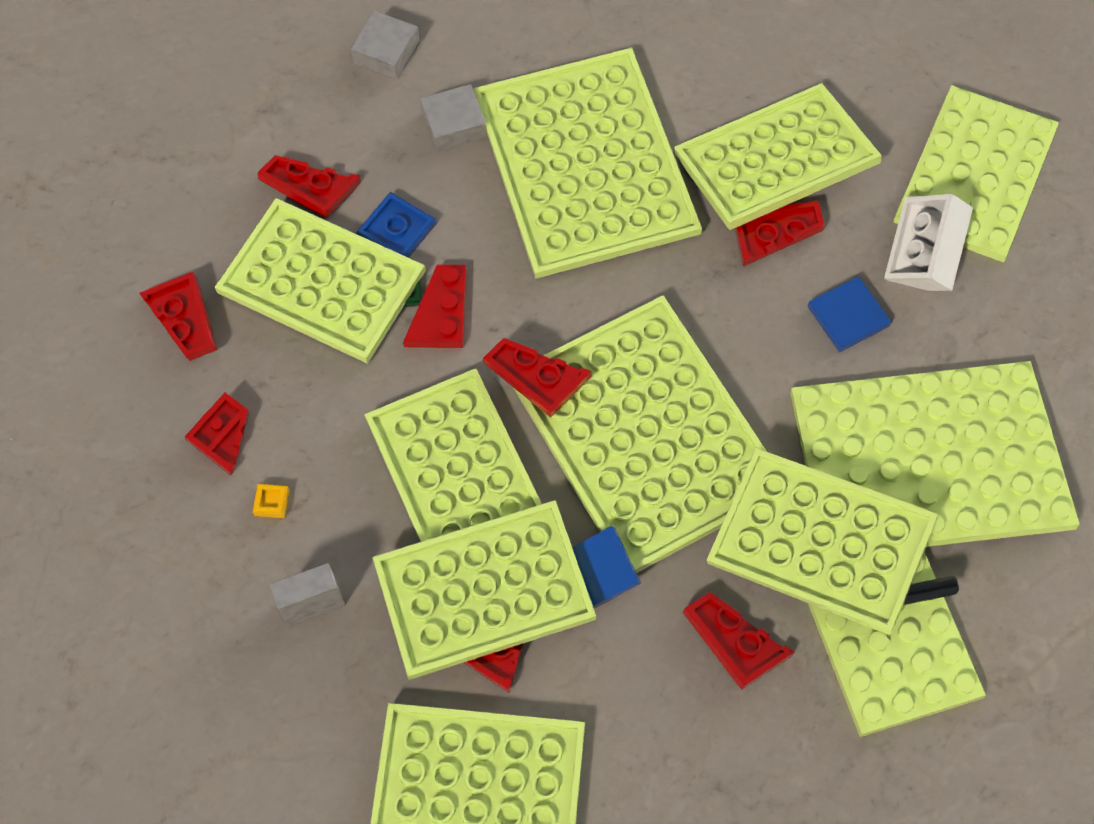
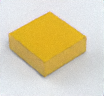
M257 484L252 512L254 516L285 519L289 487Z

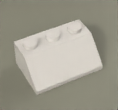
M953 194L905 197L884 279L927 291H952L973 207Z

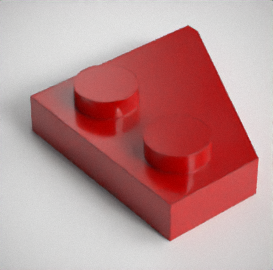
M224 392L184 436L185 440L229 475H232L235 470L249 411Z

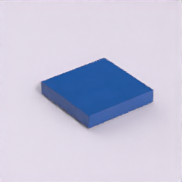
M389 192L357 230L356 234L409 258L437 223L434 217Z
M859 276L809 301L807 306L839 352L890 327L891 320Z
M610 526L572 547L594 609L641 584L615 527Z

